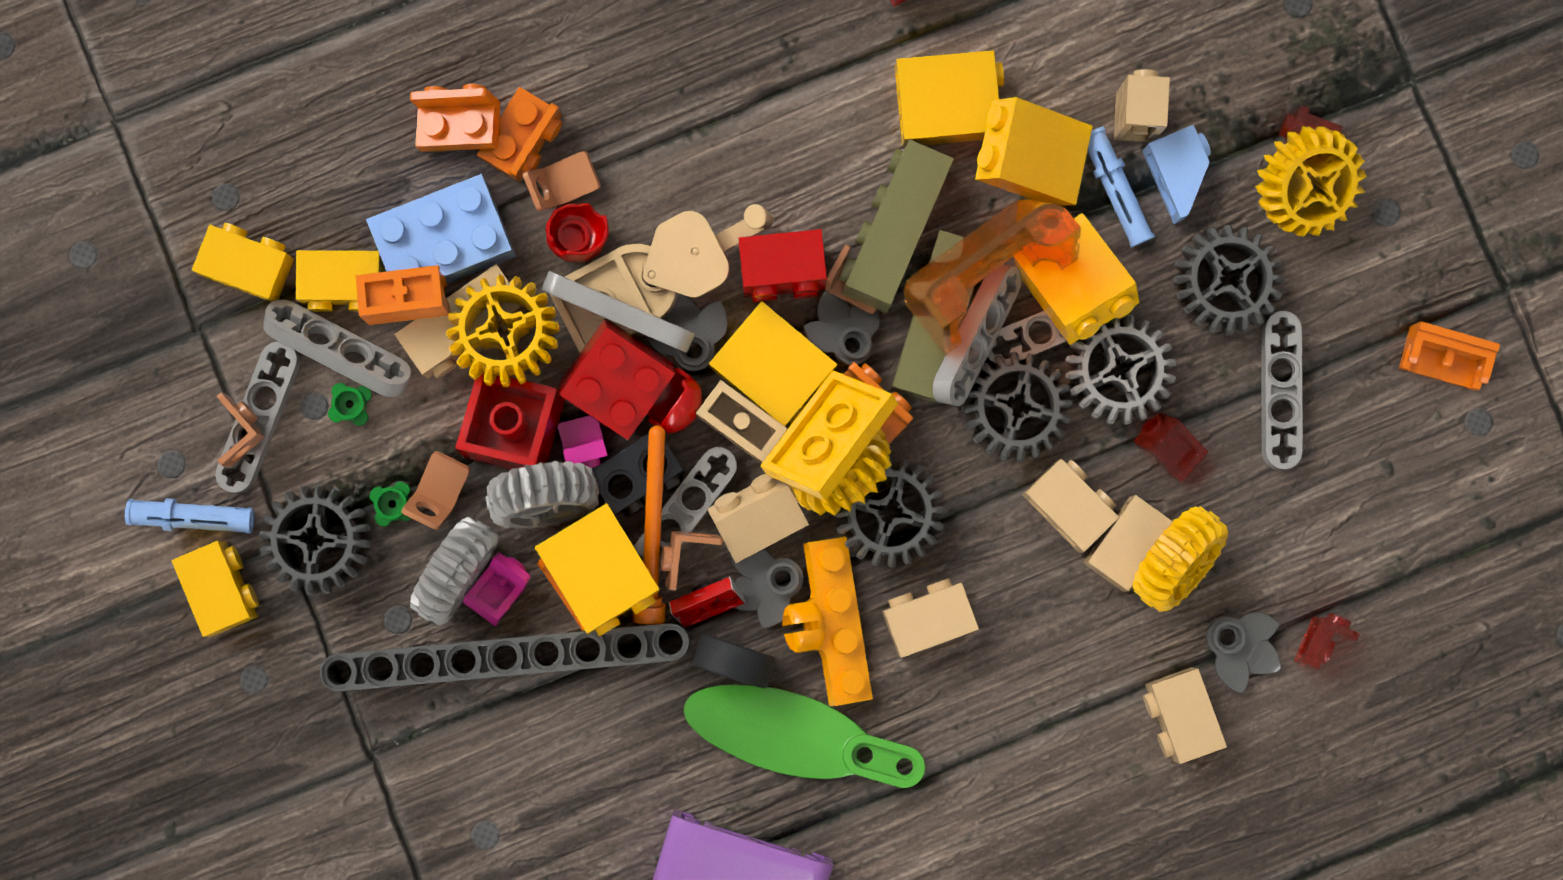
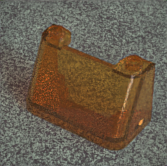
M1030 199L1017 200L913 274L906 282L904 288L905 301L915 317L944 354L947 355L962 344L958 326L960 320L967 315L966 310L969 304L967 290L1020 251L1033 267L1040 261H1051L1057 263L1060 269L1064 270L1079 259L1081 227L1071 214L1060 205Z

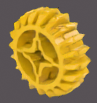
M1302 126L1300 135L1295 132H1287L1286 144L1280 141L1274 142L1277 151L1273 156L1269 154L1263 155L1265 161L1269 164L1267 168L1257 170L1259 177L1264 179V181L1255 186L1257 192L1262 195L1258 203L1261 208L1266 210L1265 215H1267V218L1273 223H1277V226L1283 231H1292L1297 236L1303 237L1307 232L1311 235L1319 236L1322 227L1326 230L1334 231L1337 218L1341 221H1348L1345 211L1349 207L1358 208L1353 199L1356 194L1365 193L1363 187L1358 182L1367 177L1365 171L1359 168L1365 161L1361 155L1356 153L1358 149L1356 145L1346 139L1345 135L1336 130L1331 131L1323 126H1317L1315 130L1311 127ZM1314 156V157H1313L1312 159H1310L1309 161L1303 162V161H1305L1306 159H1308L1309 157Z
M500 274L496 277V286L490 287L488 280L482 278L480 285L483 290L476 292L473 287L467 286L465 290L470 299L465 301L461 298H456L454 302L461 313L453 312L448 314L449 322L455 325V327L446 330L447 338L455 341L449 346V350L452 355H460L457 360L460 369L471 366L469 375L474 380L484 373L485 384L491 386L495 382L496 376H500L502 386L508 387L510 385V376L516 375L518 382L524 384L526 382V377L523 373L525 370L529 369L535 376L540 374L541 371L536 363L537 360L547 364L551 362L550 354L544 349H556L558 347L557 339L549 336L560 331L559 324L550 321L557 315L556 310L553 306L545 307L549 301L546 293H540L535 296L537 288L532 282L528 283L521 290L522 281L517 276H514L509 286L506 285L504 276ZM499 303H516L525 307L530 312L524 315L522 311L512 314L502 310ZM487 308V321L484 325L476 328V333L470 335L475 319ZM497 316L500 317L503 325H506L510 333L507 335L510 343L509 346L506 345L503 337H500L497 331V327H499L496 319ZM536 327L535 336L531 344L525 351L519 354L517 348L519 340L530 333L529 329ZM481 347L484 350L497 348L505 353L507 359H489L480 355L475 350Z
M882 429L878 430L826 501L789 485L798 503L808 511L813 510L820 516L826 511L835 516L841 507L851 512L853 503L859 501L865 504V496L869 492L878 493L876 483L887 480L885 469L891 466L889 454L892 452Z
M1195 506L1183 512L1179 518L1173 520L1167 529H1164L1163 534L1154 541V545L1146 552V557L1139 564V570L1134 575L1132 587L1134 592L1141 597L1143 602L1150 607L1153 606L1159 612H1166L1178 606L1194 588H1197L1201 580L1206 577L1208 571L1214 566L1216 559L1221 555V550L1226 545V539L1228 538L1227 526L1213 512H1208L1202 507Z

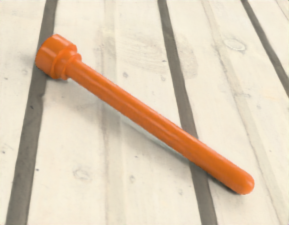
M658 425L651 427L648 437L643 563L657 586H659L665 430ZM658 592L653 595L657 601L656 603L636 615L634 612L632 613L633 622L647 625L665 622L666 604L662 603V596L658 595Z

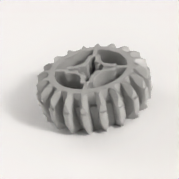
M1128 315L1125 318L1123 327H1120L1119 318L1110 320L1108 329L1105 324L1100 326L1096 335L1094 334L1084 339L1086 344L1080 341L1074 342L1070 347L1080 355H1070L1065 358L1066 364L1077 367V370L1065 374V380L1078 379L1079 385L1069 390L1070 395L1075 396L1082 391L1086 398L1079 402L1078 407L1084 409L1092 402L1095 405L1091 412L1093 419L1099 418L1103 410H1106L1107 424L1115 423L1118 413H1120L1121 421L1124 425L1130 424L1132 422V411L1140 421L1146 419L1147 411L1144 405L1154 412L1158 411L1161 406L1154 396L1167 399L1171 394L1168 389L1161 386V383L1172 384L1176 379L1174 375L1164 373V369H1169L1176 365L1175 359L1163 360L1162 354L1172 349L1171 345L1168 343L1159 348L1155 341L1160 339L1163 334L1160 330L1151 334L1150 337L1145 334L1150 324L1146 320L1141 322L1137 329H1134L1135 320L1133 315ZM1112 338L1131 340L1138 344L1145 352L1129 355L1123 352L1119 344H1115ZM1100 342L1104 350L1102 352L1105 361L1104 368L1090 377L1088 371L1089 358L1094 347ZM1115 360H1120V364L1125 362L1127 365L1134 361L1137 362L1124 374L1125 380H1121V375L1118 377L1111 375L1103 378L1104 375L1111 372V369L1116 366ZM1150 363L1152 370L1150 384L1146 392L1140 397L1137 391L1139 385L1136 380V374L1139 368ZM1106 384L1113 385L1118 388L1121 395L1126 396L1128 402L1109 400L1095 388Z
M557 461L552 463L540 462L536 465L512 468L509 472L500 473L497 477L493 478L486 487L487 510H489L493 523L504 528L512 527L516 530L521 528H528L529 530L538 527L546 528L547 526H559L561 523L573 522L577 518H583L590 514L599 505L598 482H596L592 468L581 463L574 464L570 461L564 463Z
M469 517L457 523L454 529L450 530L445 540L442 541L437 551L434 552L433 557L419 577V581L411 595L410 608L418 612V615L428 622L432 621L437 625L447 623L454 616L455 612L459 610L465 595L479 580L497 548L498 535L490 530V527Z

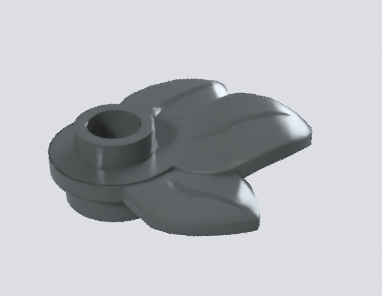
M828 291L823 292L816 308L818 321L810 322L804 326L807 339L822 352L834 354L836 359L844 365L850 366L853 362L861 365L870 357L872 352L871 337L880 325L878 310L871 315L855 306L850 307L842 299L830 294ZM846 341H851L856 345V353H851L846 349Z
M678 293L673 308L666 315V321L695 333L691 345H699L702 348V354L700 357L692 359L684 351L649 337V340L656 351L663 355L675 357L677 363L685 370L700 371L709 366V362L714 358V345L726 334V310L721 301H716L700 311L699 307L691 299Z
M764 549L738 563H735L731 556L730 559L733 566L742 575L735 583L743 591L745 599L744 604L735 608L744 611L757 610L759 622L763 628L780 623L784 609L790 605V598L799 592L803 584V573L799 565L788 558L774 559ZM785 570L790 574L791 581L787 586H779L775 582L777 572Z
M1252 612L1239 619L1221 617L1214 620L1208 627L1206 641L1210 650L1216 654L1215 672L1227 687L1236 692H1244L1248 684L1249 673L1269 674L1281 669L1278 654L1273 645L1268 641L1276 632L1279 623L1264 613ZM1225 629L1230 630L1233 634V640L1228 645H1224L1220 641V633Z

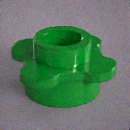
M344 383L335 384L331 389L333 396L331 408L328 410L330 420L335 423L345 420L352 421L357 426L364 425L369 419L366 408L367 402L372 398L370 389L365 386L352 388L347 387ZM350 400L353 401V407L347 408L346 403Z
M397 482L394 487H375L372 489L370 499L374 502V509L376 511L374 519L378 525L388 526L391 521L401 519L407 522L412 519L401 512L409 500L410 487L406 483ZM391 500H394L396 502V506L394 508L389 507V502Z

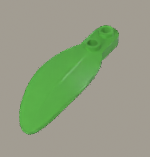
M720 685L695 692L684 704V715L688 724L702 738L745 762L767 770L815 779H833L858 775L900 788H909L916 785L925 773V760L917 749L869 735L840 711L820 701L794 692L771 687L764 689L752 685ZM867 747L871 749L873 758L869 763H863L858 759L860 748ZM906 758L912 762L913 769L911 773L902 774L898 771L897 764L900 759Z

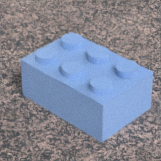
M482 174L366 219L386 271L439 265L447 284H450L516 257L488 183Z

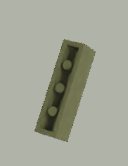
M910 139L904 151L896 148L887 169L888 172L894 174L888 187L880 184L871 205L872 208L878 210L873 223L864 221L855 242L862 246L856 260L848 257L839 280L846 282L842 295L887 314L954 158Z
M939 230L890 390L931 403H938L933 396V382L976 296L972 294L976 279L984 280L991 259V257L984 255L987 244Z

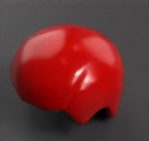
M589 203L578 205L566 204L554 210L546 223L547 245L557 257L565 262L583 264L596 258L606 245L609 236L608 219L606 215H600Z
M680 368L674 369L675 375L647 413L650 417L648 422L653 426L663 427L667 434L676 433L688 427L697 418L696 412L703 402L702 389L698 382Z

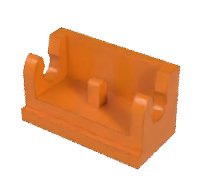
M439 265L355 275L359 316L368 325L448 316L450 313V304L445 298L444 287L447 286L445 276L440 271Z
M1421 321L1409 328L1399 369L1479 391L1482 383L1487 384L1490 379L1500 344Z

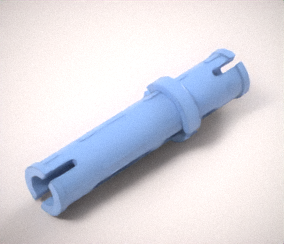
M1104 126L1092 130L1088 153L1096 168L1093 174L1096 179H1101L1114 211L1130 242L1129 245L1131 248L1155 236L1151 232L1138 200L1122 169L1125 166L1122 158H1117Z
M166 498L164 502L129 499L125 508L126 525L159 526L164 531H174L175 528L251 534L255 519L253 507L240 508L177 503L176 499Z

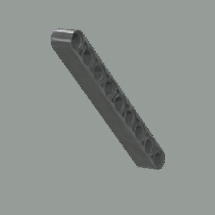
M668 623L614 628L600 637L596 631L587 634L586 631L340 653L331 655L323 661L319 675L322 683L332 691H349L666 662L680 659L687 653L690 647V637L684 627ZM667 630H675L682 636L683 646L675 654L666 653L660 646V638ZM626 634H634L641 641V651L636 657H626L620 652L619 642ZM584 638H593L599 643L600 654L594 661H586L579 655L578 646ZM545 641L554 643L559 651L558 659L552 665H545L538 659V648ZM504 645L513 647L517 653V662L510 669L501 667L496 659L499 648ZM462 649H468L475 655V666L468 673L459 670L456 666V656ZM421 653L429 654L434 661V669L428 676L420 675L414 666L417 656ZM379 657H386L392 663L393 671L387 680L378 678L374 673V663ZM340 660L348 663L351 668V677L345 684L337 682L333 676V667Z

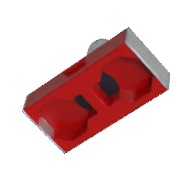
M698 563L691 570L695 585L692 593L670 601L669 606L674 618L686 628L745 603L743 591L731 577L712 584L707 567L702 563Z

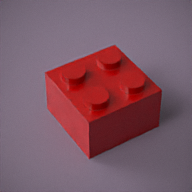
M822 229L738 237L744 298L752 297L753 303H760L761 301L768 303L777 301L778 294L793 293L794 299H808L817 297V291L825 290L827 276Z
M604 318L559 382V395L629 440L675 375V370L671 361L607 318Z
M483 373L474 381L455 449L466 459L507 469L522 468L525 465H536L540 462L547 463L565 399L559 395L557 388L529 381L520 384L516 378L510 377V385L508 387L502 386L500 376H496L495 382L489 386L484 382Z

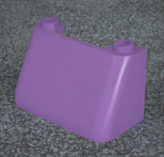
M675 809L653 876V880H829L834 864L832 858L812 852L811 855L805 853L804 856H801V850L795 848L788 849L714 826L713 823L708 821L701 825V821L694 819V815Z

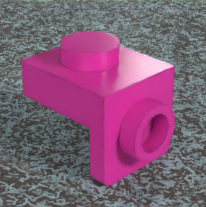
M588 415L558 424L566 462L581 463L590 468L601 465L600 457L607 456V450L598 420Z
M498 552L493 557L488 569L465 595L462 603L496 627L524 592L531 576L518 560L512 557H505Z

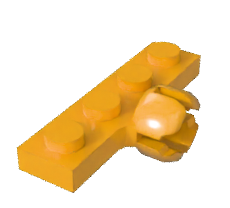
M847 537L803 543L811 590L810 599L806 602L788 605L784 609L782 616L783 626L803 623L804 631L784 634L786 643L792 651L799 653L815 650L819 652L822 659L829 706L873 699L849 549L844 545Z

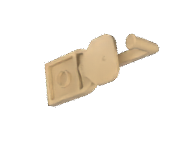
M753 204L746 208L744 220L715 235L704 216L694 211H685L657 227L651 246L628 244L619 247L565 277L663 319L673 308L678 293L697 298L722 285L729 275V262L724 252L739 245L738 237L756 236L769 229L774 223V218L761 205ZM550 294L580 353L605 317ZM610 320L630 335L637 333L635 330Z

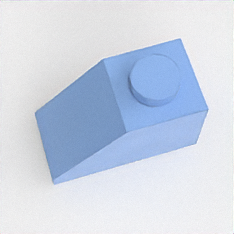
M1194 125L1152 141L1142 150L1173 224L1181 222L1189 215L1210 163L1207 157L1211 155L1208 141L1203 133L1197 134Z

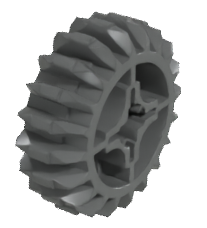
M1225 225L1221 236L1215 227H1211L1207 230V240L1202 235L1197 234L1192 238L1195 248L1186 245L1181 250L1183 256L1189 261L1177 260L1174 264L1177 270L1185 273V275H1178L1172 278L1174 285L1184 286L1185 288L1175 294V299L1177 301L1185 298L1189 300L1190 304L1185 306L1182 312L1184 315H1187L1195 309L1199 313L1193 322L1196 326H1200L1206 318L1209 319L1208 332L1215 333L1220 323H1222L1225 335L1234 333L1235 323L1241 333H1246L1250 330L1249 320L1254 325L1259 326L1264 323L1261 312L1271 315L1276 310L1269 300L1281 299L1282 292L1273 288L1272 285L1283 283L1284 276L1273 275L1272 270L1279 268L1282 265V261L1274 260L1270 262L1267 256L1273 253L1274 247L1269 245L1261 250L1258 245L1262 242L1263 236L1257 234L1251 241L1247 240L1248 228L1246 227L1239 229L1236 237H1234L1232 225ZM1215 250H1234L1246 256L1247 259L1240 263H1232L1223 255L1218 256ZM1204 258L1208 264L1205 268L1210 274V283L1201 292L1198 286L1197 273L1200 262ZM1255 268L1259 284L1257 295L1254 301H1252L1249 297L1251 292L1247 287L1246 279L1248 274ZM1239 269L1242 270V273L1235 277L1236 281L1232 285L1223 286L1219 290L1214 291V288L1221 283L1220 279L1224 275L1234 274ZM1216 297H1225L1233 305L1238 304L1242 311H1223L1212 306L1209 301Z
M1011 352L1009 355L1011 365H1006L1001 355L994 357L996 363L995 371L987 363L983 364L980 371L985 376V379L978 376L973 385L978 390H971L967 397L968 400L974 401V405L963 406L961 413L965 415L974 414L975 419L968 421L964 426L966 430L979 427L981 432L972 441L978 444L986 437L990 441L984 451L986 454H992L995 448L999 446L1002 448L999 455L1000 460L1006 461L1010 455V450H1015V460L1017 463H1021L1025 458V449H1028L1033 460L1040 458L1038 444H1041L1046 451H1052L1055 447L1048 437L1049 435L1059 440L1064 438L1065 433L1056 425L1057 423L1062 425L1071 423V417L1060 414V409L1071 408L1073 402L1071 400L1060 401L1059 395L1070 390L1067 384L1061 385L1058 388L1053 384L1062 375L1059 370L1054 371L1049 377L1043 373L1048 368L1049 361L1044 359L1036 369L1032 367L1034 354L1028 353L1024 363L1019 364L1018 353ZM1007 375H1019L1011 394L1002 395L997 393L994 395L986 393L995 380ZM1031 379L1044 390L1048 399L1049 409L1032 400L1030 396ZM1021 392V406L1027 408L1029 412L1026 414L1024 412L1018 415L1019 418L1013 422V409L1007 407V404L1004 403L1008 400L1012 403ZM984 405L1000 412L1003 416V436L990 426L985 415ZM1027 419L1046 421V425L1037 436L1027 440H1015L1022 421Z
M890 457L891 466L885 469L886 478L892 479L887 496L879 501L865 499V504L857 501L853 503L851 512L839 510L834 517H847L848 524L839 526L837 532L838 534H844L850 530L853 534V537L845 542L846 548H851L857 541L863 546L857 552L856 557L858 559H863L869 550L874 552L871 565L878 566L881 555H887L888 568H894L896 564L895 555L900 554L903 563L909 565L912 563L909 550L913 549L916 555L922 558L926 555V552L919 543L922 540L932 546L937 543L936 538L928 534L930 528L936 531L943 530L944 525L940 522L932 521L933 515L944 514L945 507H932L931 501L938 500L943 495L941 491H935L931 494L927 492L926 488L935 482L932 476L926 478L922 483L917 479L923 470L920 465H917L912 473L908 474L905 472L908 466L907 459L902 458L899 462L898 470L892 469V459ZM904 483L914 489L919 496L923 515L916 514L906 509L903 505L902 492ZM894 492H896L894 503L898 505L896 509H900V515L907 516L910 519L904 517L893 518L890 524L887 525L885 533H883L885 522L881 518L884 515L879 516L878 510L869 506L876 508L887 506L889 501L892 500ZM856 509L864 511V513H868L876 519L878 527L875 542L869 540L860 530L856 520ZM906 524L919 527L916 535L907 543L900 546L887 547L890 534L896 525Z
M317 484L313 496L309 486L302 485L299 490L300 499L292 491L285 492V499L289 504L287 507L278 501L273 502V509L279 513L277 518L269 515L264 516L263 521L273 525L271 532L260 531L259 537L267 540L271 539V546L262 547L260 553L261 555L273 554L275 557L266 564L267 570L272 571L282 567L281 571L277 574V582L284 583L292 576L290 590L294 592L299 591L305 581V592L307 595H315L318 583L323 594L332 593L331 580L339 588H345L347 581L343 575L344 572L353 578H357L360 575L358 569L352 564L354 561L367 564L369 559L365 555L358 554L360 547L371 548L372 541L360 540V534L368 533L372 528L370 524L357 525L356 521L366 515L364 509H357L350 513L349 510L354 506L355 498L348 496L339 503L342 496L341 489L333 488L327 497L326 486ZM313 506L312 514H308L307 523L302 529L287 531L291 520L299 512ZM326 507L332 509L342 519L347 536L335 535L330 531L328 517L325 516ZM317 528L318 535L334 539L335 541L334 543L324 542L323 545H317L318 550L315 551L313 544L308 543V541L298 540L297 538L299 536L308 537L309 534L315 535L313 530ZM285 543L295 544L301 548L304 555L303 563H307L306 572L299 569L291 561L286 551ZM334 548H346L342 558L334 567L319 573L320 565L324 564V558L328 551Z

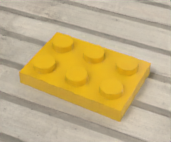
M832 370L760 466L768 476L826 501L899 403L889 392Z

